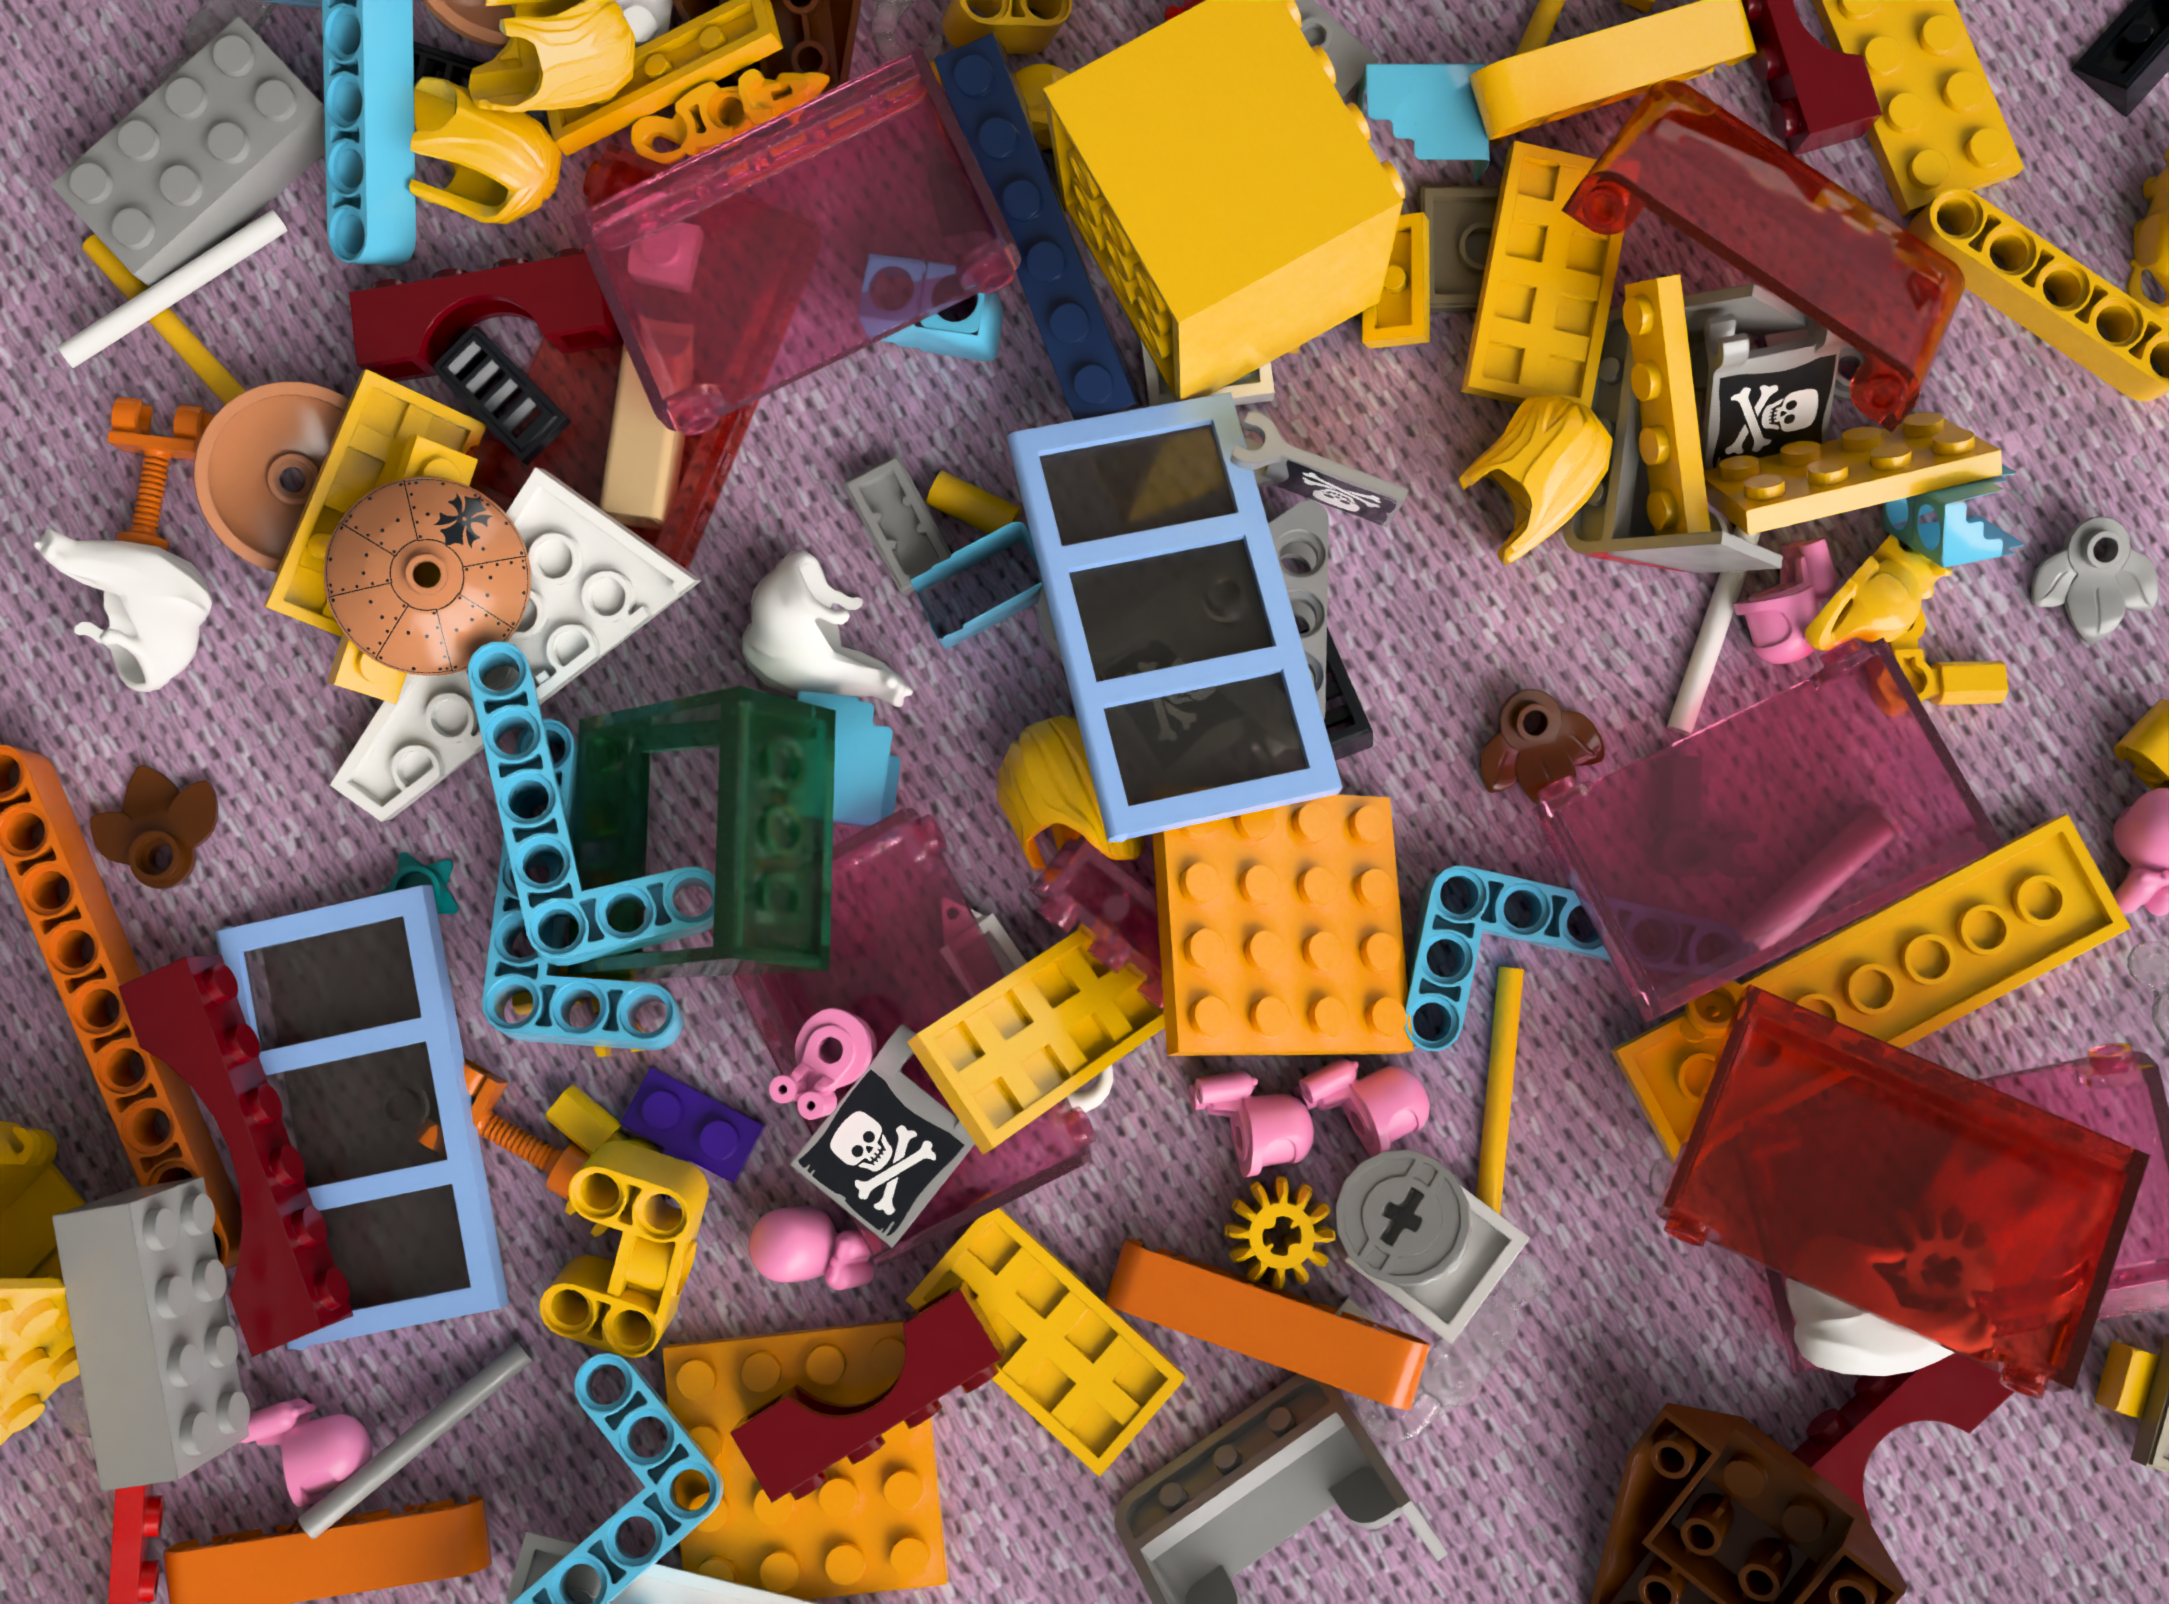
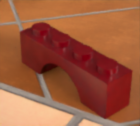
M1741 0L1757 54L1752 56L1753 69L1759 81H1767L1773 99L1770 109L1772 129L1778 139L1786 140L1790 156L1862 137L1882 115L1864 56L1842 53L1816 40L1802 24L1796 11L1794 0Z
M584 248L563 249L556 252L554 258L532 262L520 258L503 259L494 263L491 269L473 272L462 269H443L433 273L431 279L414 282L400 279H384L374 282L371 285V289L349 292L357 366L362 370L367 369L393 382L436 376L433 365L456 341L474 325L495 317L513 316L537 324L542 334L562 354L623 345L615 273L597 251H590Z
M962 1280L908 1314L903 1323L905 1359L902 1372L895 1382L881 1394L864 1402L837 1404L819 1399L796 1384L740 1419L730 1434L771 1503L789 1492L795 1501L805 1497L829 1479L825 1470L846 1456L852 1465L864 1460L886 1443L881 1434L902 1421L905 1422L908 1429L918 1426L941 1410L943 1406L938 1400L940 1397L960 1385L965 1393H969L999 1373L995 1363L1002 1359L1005 1347L965 1280Z
M1983 1350L1970 1354L1954 1353L1933 1364L1911 1372L1887 1376L1862 1375L1854 1385V1391L1857 1394L1839 1411L1832 1408L1818 1415L1807 1427L1806 1434L1809 1438L1791 1454L1859 1504L1869 1522L1872 1523L1864 1500V1473L1873 1450L1884 1437L1901 1426L1919 1421H1937L1950 1424L1970 1434L2018 1389Z

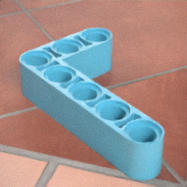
M263 0L301 8H322L327 234L333 254L340 261L351 264L404 265L411 259L416 243V197L410 193L409 187L411 179L415 180V152L410 151V141L413 132H415L413 0Z
M490 642L476 650L468 664V679L528 939L535 952L547 963L556 966H567L698 935L710 930L719 921L722 913V887L718 879L710 871L700 867L679 868L583 891L537 690L529 663L520 649L507 642ZM499 666H509L519 672L517 682L511 688L504 691H494L484 685L487 674ZM524 728L534 734L532 745L525 752L510 755L499 749L501 736L508 730ZM528 790H537L546 794L549 797V803L546 810L540 816L524 819L513 813V804L521 793ZM542 853H552L564 860L561 874L556 880L549 883H537L527 877V869L530 862ZM687 886H699L710 894L712 903L704 914L689 917L681 914L675 908L673 901L676 894ZM623 901L639 903L646 911L644 923L632 932L622 933L614 930L608 924V916L611 909ZM566 916L579 924L576 940L565 948L554 949L542 942V931L551 919Z
M543 719L549 744L559 743L565 745L566 748L564 756L558 763L554 764L573 850H575L585 767L584 754L565 725L560 721ZM526 729L519 733L514 754L525 752L532 745L534 740L533 733ZM528 790L521 793L513 804V813L518 817L529 819L531 813L537 807L549 803V797L537 790ZM503 837L482 996L483 1014L488 1023L509 1038L527 1042L641 1050L664 1049L673 1044L680 1036L684 1025L683 1011L673 996L662 986L647 982L559 976L560 966L545 962L536 952L522 958L513 955L512 945L519 933L526 929L505 837ZM542 853L530 862L527 871L536 866L549 867L550 876L547 882L549 883L556 880L561 874L564 860L552 853ZM566 916L551 919L544 926L542 942L546 946L554 949H561L563 947ZM517 993H531L533 1008L529 1016L519 1023H507L504 1015L507 1001ZM584 997L598 998L600 1012L594 1023L584 1028L572 1027L569 1016L572 1006ZM657 1001L664 1003L667 1016L662 1026L653 1032L643 1033L637 1031L635 1016L640 1007L648 1002Z
M1453 866L1435 872L1426 881L1422 891L1406 966L1408 995L1405 1007L1406 1025L1404 1028L1408 1038L1413 1042V1047L1421 1050L1440 1051L1450 1047L1458 1039L1463 1027L1482 933L1698 981L1710 979L1723 981L1735 975L1740 970L1744 961V945L1740 936L1732 928L1721 923L1473 867ZM1449 878L1462 881L1469 891V903L1459 914L1448 911L1440 899L1442 885ZM1513 892L1524 895L1531 905V917L1521 928L1511 925L1504 915V903ZM1577 906L1586 909L1593 919L1591 936L1583 942L1576 940L1570 934L1567 927L1568 916ZM1639 921L1648 923L1656 935L1654 948L1646 956L1639 954L1631 943V932ZM1704 935L1710 937L1718 949V958L1715 964L1708 970L1702 968L1695 958L1696 943ZM1438 940L1449 943L1456 953L1454 969L1443 977L1434 974L1427 964V952L1430 946ZM1432 1003L1441 1011L1443 1026L1435 1037L1425 1040L1416 1033L1413 1026V1017L1421 1005ZM1409 1014H1410V1018H1411L1412 1036H1411L1410 1031H1409V1029H1408V1015H1409Z
M605 1353L597 1354L586 1360L578 1370L574 1381L575 1395L582 1408L643 1483L645 1488L511 1604H583L576 1602L570 1597L566 1584L569 1572L578 1564L591 1566L600 1577L601 1588L599 1594L592 1603L587 1604H609L709 1517L721 1503L724 1484L718 1468L639 1369L626 1358ZM617 1366L625 1376L626 1387L624 1393L616 1402L603 1405L595 1399L592 1393L593 1379L603 1368ZM655 1417L664 1423L668 1439L666 1446L659 1454L648 1458L636 1451L633 1445V1433L641 1421L646 1418ZM689 1469L698 1470L703 1473L710 1484L708 1500L702 1507L696 1510L683 1508L678 1504L674 1496L676 1480L683 1472ZM634 1516L646 1518L655 1529L656 1540L654 1546L645 1556L638 1557L629 1554L621 1543L622 1528Z

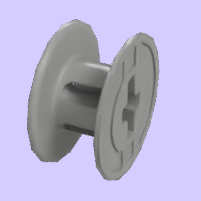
M1413 1150L1384 1151L1361 1162L1344 1181L1336 1203L1337 1233L1348 1257L1368 1275L1395 1286H1422L1447 1275L1464 1256L1472 1232L1470 1204L1456 1176L1437 1159ZM1415 1192L1422 1194L1424 1197L1414 1212V1215L1422 1220L1419 1229L1414 1232L1405 1228L1401 1231L1394 1245H1388L1385 1240L1395 1224L1391 1219L1387 1218L1389 1210L1393 1206L1404 1209Z

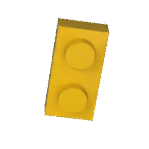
M1424 212L1404 214L1399 217V225L1395 234L1393 251L1391 252L1380 302L1362 311V342L1369 349L1430 342L1429 219Z

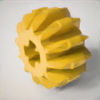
M1285 1176L1275 1177L1273 1183L1274 1197L1269 1198L1259 1181L1251 1182L1249 1184L1250 1191L1258 1203L1252 1208L1242 1199L1234 1198L1230 1204L1231 1208L1238 1215L1246 1218V1222H1229L1224 1224L1223 1231L1226 1236L1247 1239L1233 1246L1228 1252L1232 1262H1242L1254 1256L1247 1267V1278L1252 1282H1256L1262 1277L1269 1266L1270 1281L1274 1289H1283L1285 1269L1291 1268L1295 1278L1301 1285L1309 1282V1274L1301 1263L1308 1258L1316 1265L1325 1267L1329 1259L1321 1250L1314 1247V1242L1328 1243L1335 1240V1231L1332 1228L1313 1226V1224L1326 1218L1330 1213L1328 1205L1325 1202H1319L1305 1208L1313 1192V1189L1306 1183L1299 1185L1291 1199H1288L1289 1185ZM1284 1216L1286 1217L1285 1222L1291 1229L1296 1227L1295 1236L1284 1237L1283 1247L1273 1248L1274 1244L1268 1236L1262 1237L1263 1230L1274 1228L1276 1217Z

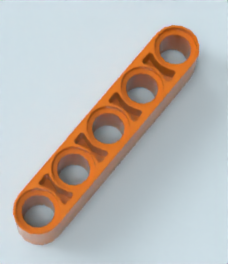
M1124 1238L1104 1300L1109 1306L1382 1404L1405 1410L1412 1408L1431 1344L1409 1333L1342 1311L1340 1316L1335 1315L1339 1310L1337 1308L1282 1289H1274L1272 1286L1259 1281L1252 1282L1242 1275L1158 1247L1157 1252L1142 1248L1143 1242Z
M481 1495L468 1496V1503L455 1505L454 1498L404 1506V1513L391 1515L390 1508L344 1515L340 1518V1523L331 1525L315 1539H312L299 1523L276 1526V1533L263 1535L261 1528L212 1536V1543L199 1545L198 1539H191L174 1544L163 1551L169 1604H289L454 1578L478 1572L492 1564L484 1496Z

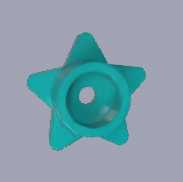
M402 852L398 856V872L392 878L390 885L377 894L419 885H432L438 914H455L459 910L458 904L446 888L453 868V863L449 859L424 866L408 853Z

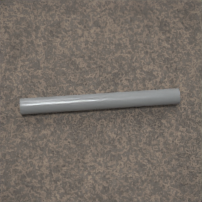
M516 1341L300 1516L298 1522L303 1530L312 1539L317 1538L534 1360L521 1343Z

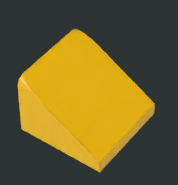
M2112 1340L2095 1403L2113 1411L2142 1419L2159 1355Z

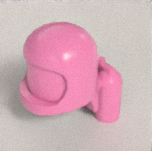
M1825 537L1809 541L1798 540L1779 547L1783 556L1780 569V584L1750 595L1748 599L1732 603L1735 614L1746 617L1752 638L1751 648L1761 660L1771 664L1793 663L1804 659L1816 650L1805 641V630L1819 614L1817 602H1821L1825 598H1832L1834 590L1838 585V577Z
M2156 788L2146 792L2132 806L2123 810L2114 824L2113 837L2119 853L2131 864L2126 878L2113 894L2121 911L2124 913H2132L2141 905H2144L2154 915L2162 916L2169 912V788Z
M828 1008L816 1013L804 1024L796 1039L795 1059L797 1067L793 1071L777 1076L771 1081L769 1085L771 1098L778 1103L796 1101L798 1112L805 1119L813 1120L831 1114L837 1105L835 1089L857 1081L877 1055V1039L874 1031L861 1017L843 1009Z
M1339 1058L1300 1079V1085L1294 1087L1295 1097L1307 1107L1308 1111L1315 1107L1320 1111L1342 1107L1350 1125L1370 1157L1384 1151H1390L1391 1142L1410 1132L1420 1130L1429 1116L1430 1104L1422 1083L1412 1072L1402 1067L1387 1066L1356 1079L1359 1067L1358 1062Z
M1242 1070L1198 1077L1194 1084L1189 1085L1191 1107L1193 1110L1205 1109L1209 1115L1230 1117L1233 1144L1242 1177L1247 1178L1259 1175L1263 1166L1283 1163L1295 1164L1307 1156L1313 1144L1314 1129L1307 1107L1298 1098L1288 1093L1252 1096L1251 1094L1256 1089L1258 1080Z
M794 1205L775 1209L763 1215L753 1227L748 1249L750 1259L756 1270L771 1281L790 1283L806 1281L825 1275L828 1286L840 1291L868 1285L872 1281L874 1268L871 1262L868 1261L869 1256L877 1255L882 1250L883 1240L869 1229L846 1230L837 1233L832 1221L822 1210L810 1205Z
M301 1398L280 1402L251 1412L248 1423L250 1436L241 1441L242 1443L256 1441L257 1445H280L286 1485L291 1500L297 1507H305L318 1502L323 1492L335 1489L372 1459L371 1438L366 1427L359 1420L344 1413L310 1420L316 1406Z

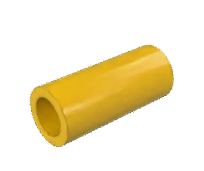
M943 470L939 472L934 480L926 501L927 505L988 534L1012 522H1017L1022 510L1021 507Z

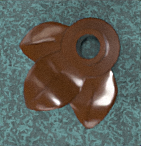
M1523 689L1510 695L1502 704L1497 722L1499 731L1483 746L1479 767L1483 783L1488 792H1500L1518 782L1523 792L1532 802L1554 812L1558 811L1565 804L1573 791L1576 778L1575 766L1592 765L1603 761L1604 744L1595 725L1584 714L1560 710L1555 699L1543 691ZM1537 710L1540 714V724L1536 730L1527 733L1523 727V720L1529 712Z
M141 765L136 768L127 786L122 812L99 813L90 818V828L95 846L107 860L130 865L132 873L142 884L156 889L176 887L191 875L196 863V848L204 843L215 830L218 820L216 792L211 783L206 780L193 783L180 792L176 785L161 772ZM168 846L173 852V859L169 867L161 869L156 863V854L160 848Z

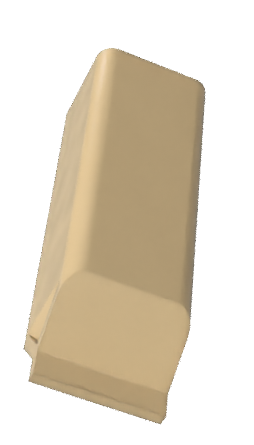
M633 320L631 332L623 345L599 508L624 526L664 531L672 530L696 367L695 327Z

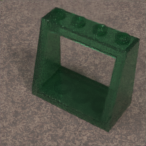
M736 686L579 719L573 850L583 891L646 876L650 753L719 747L713 946L643 952V948L568 965L567 975L613 980L830 971L836 710L744 686ZM633 901L618 903L609 913L608 924L614 930L622 933L637 930L644 923V908L639 903ZM571 918L569 945L576 940L579 932V924Z

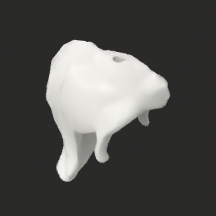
M52 529L45 530V533L33 542V546L44 559L60 572L82 584L103 590L104 610L109 616L110 626L108 629H100L91 622H80L74 626L73 631L78 635L90 636L110 649L119 677L127 687L134 691L142 692L159 690L165 684H168L171 678L182 672L195 657L199 641V626L210 614L212 597L206 579L191 562L157 546L126 541H75Z
M790 551L783 559L779 560L774 570L760 580L753 590L751 598L752 623L748 625L742 636V654L748 668L765 685L797 697L798 691L859 697L874 696L895 707H901L904 703V697L911 696L913 693L905 680L885 663L864 652L842 647L837 624L842 625L848 621L850 615L847 610H856L861 607L863 599L860 597H849L840 591L834 590L827 583L818 560L807 551ZM833 603H836L845 609L834 610L831 609Z
M1823 1234L1806 1239L1799 1245L1791 1259V1269L1786 1276V1299L1796 1322L1794 1341L1801 1355L1816 1367L1842 1374L1887 1376L1918 1370L1954 1353L1970 1354L1991 1346L1989 1335L1993 1333L1994 1327L1989 1324L1985 1313L1977 1312L1973 1307L1925 1312L1898 1306L1887 1283L1872 1270L1871 1265L1874 1263L1893 1264L1899 1262L1903 1256V1250L1899 1246H1893L1889 1249L1860 1245L1847 1238Z

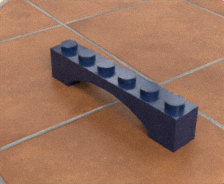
M991 33L933 59L1074 421L1135 410L1142 407V401L1125 357L1100 303L1058 197L1028 112V106L1006 49L994 33Z

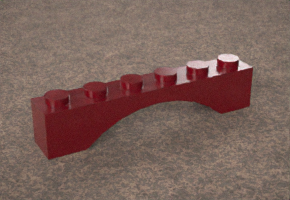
M222 955L186 956L118 986L140 1048L165 1062L195 1090L214 1116L230 1150L240 1189L242 1231L238 1265L229 1296L251 1357L354 1316L349 1304L350 1291L348 1282L343 1273L335 1266L326 1241L327 1226L320 1211L313 1206L304 1181L305 1168L299 1152L291 1146L281 1118V1100L274 1088L268 1083L259 1059V1040L253 1029L246 1024L237 999V980L230 968L224 964Z

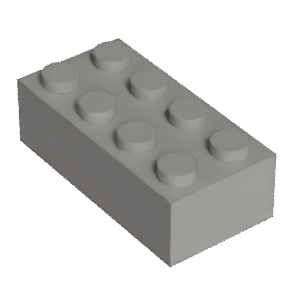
M238 16L57 177L50 186L135 277L151 287L239 231L325 153L324 105L250 26Z
M204 1177L130 1188L53 1215V1226L63 1282L66 1287V1299L101 1491L179 1480L249 1437L250 1406L246 1395L241 1390L236 1362L238 1339L229 1323L224 1295L227 1277L222 1263L218 1260L213 1233L215 1210L212 1200L206 1194Z

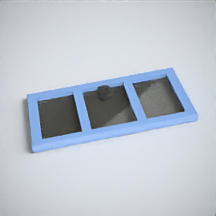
M1231 392L1010 433L1006 439L1107 841L1123 842L1130 838L1337 795L1343 787L1253 470L1240 468L1230 461L1235 444L1247 449Z
M419 885L237 927L225 926L221 930L215 931L218 955H222L224 964L230 968L237 980V999L246 1024L253 1029L259 1040L260 1062L269 1085L274 1088L281 1100V1118L291 1146L299 1152L305 1168L304 1181L313 1206L320 1211L325 1220L328 1247L335 1266L345 1276L350 1291L349 1304L354 1316L287 1343L288 1350L295 1349L300 1351L311 1345L496 1310L510 1305L478 1130L473 1124L471 1112L473 1103L464 1075L463 1064H465L433 886ZM437 1125V1138L432 1150L418 1141L430 1127Z

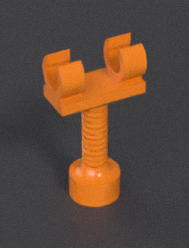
M118 397L112 407V430L108 431L107 442L123 452L143 454L145 458L142 460L144 463L141 466L143 470L140 472L142 476L139 477L141 482L138 483L140 488L137 489V501H135L136 507H134L136 513H133L135 519H132L131 522L134 525H131L128 531L116 532L114 541L157 546L168 551L170 543L161 539L158 535V530H156L159 528L158 522H160L159 516H161L160 510H162L160 504H163L161 498H164V493L162 492H165V487L163 486H166L167 483L165 481L168 477L166 474L169 471L167 468L170 466L168 462H170L171 458L194 460L199 440L214 415L213 413L204 412V407L181 404L174 415V438L149 435L153 415L152 406L143 405L142 399Z
M465 1058L463 1067L469 1095L476 1097L471 1107L473 1124L478 1130V1136L484 1135V1138L489 1139L491 1142L495 1141L496 1145L506 1148L507 1151H511L514 1155L517 1154L519 1158L522 1157L525 1161L528 1160V1163L533 1164V1166H539V1169L544 1170L548 1176L546 1188L569 1201V1184L575 1173L587 1161L590 1155L574 1143L570 1144L565 1150H556L555 1147H550L544 1141H539V1138H534L532 1134L528 1135V1132L523 1131V1129H517L518 1126L512 1125V1123L507 1122L503 1118L501 1119L498 1115L496 1116L493 1110L509 1082ZM434 1114L432 1118L426 1116L414 1137L424 1146L444 1154V1157L447 1158L440 1117Z

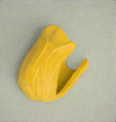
M485 0V7L511 5L515 17L500 19V31L504 35L510 36L507 45L493 60L472 68L468 89L471 100L478 108L504 110L508 113L527 110H555L582 107L613 97L633 78L636 39L626 17H624V11L615 0Z
M423 76L420 81H417L414 86V124L417 131L412 134L410 151L446 160L453 169L454 178L444 190L411 179L409 185L411 194L426 202L446 207L479 222L510 224L520 218H524L542 207V203L554 194L559 183L562 153L542 123L525 112L508 113L504 110L478 108L471 100L468 88L454 84L446 79Z
M1557 395L1529 396L1518 407L1505 432L1458 479L1463 490L1469 485L1475 484L1482 477H1489L1506 490L1515 510L1514 530L1497 551L1499 561L1504 565H1508L1521 558L1563 526L1587 502L1607 473L1613 439L1589 407L1580 403H1573L1572 400Z
M1058 715L1026 727L1020 733L1019 740H1014L1010 745L996 774V797L1015 831L1033 870L1046 868L1034 838L1050 825L1059 856L1064 865H1073L1080 861V848L1077 843L1080 834L1086 838L1090 846L1099 855L1108 859L1132 860L1137 859L1143 854V836L1126 839L1123 842L1107 841L1077 720L1065 715ZM1122 780L1128 806H1132L1128 791Z

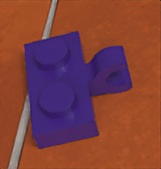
M655 1067L649 1068L620 1123L621 1126L664 1147L665 1149L662 1154L689 1163L691 1161L733 1184L737 1183L766 1127L764 1123ZM661 1194L664 1201L672 1198L667 1194Z

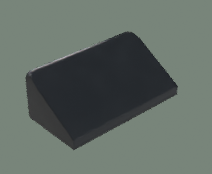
M2133 0L2071 68V71L2125 117L2137 107L2169 71V0Z

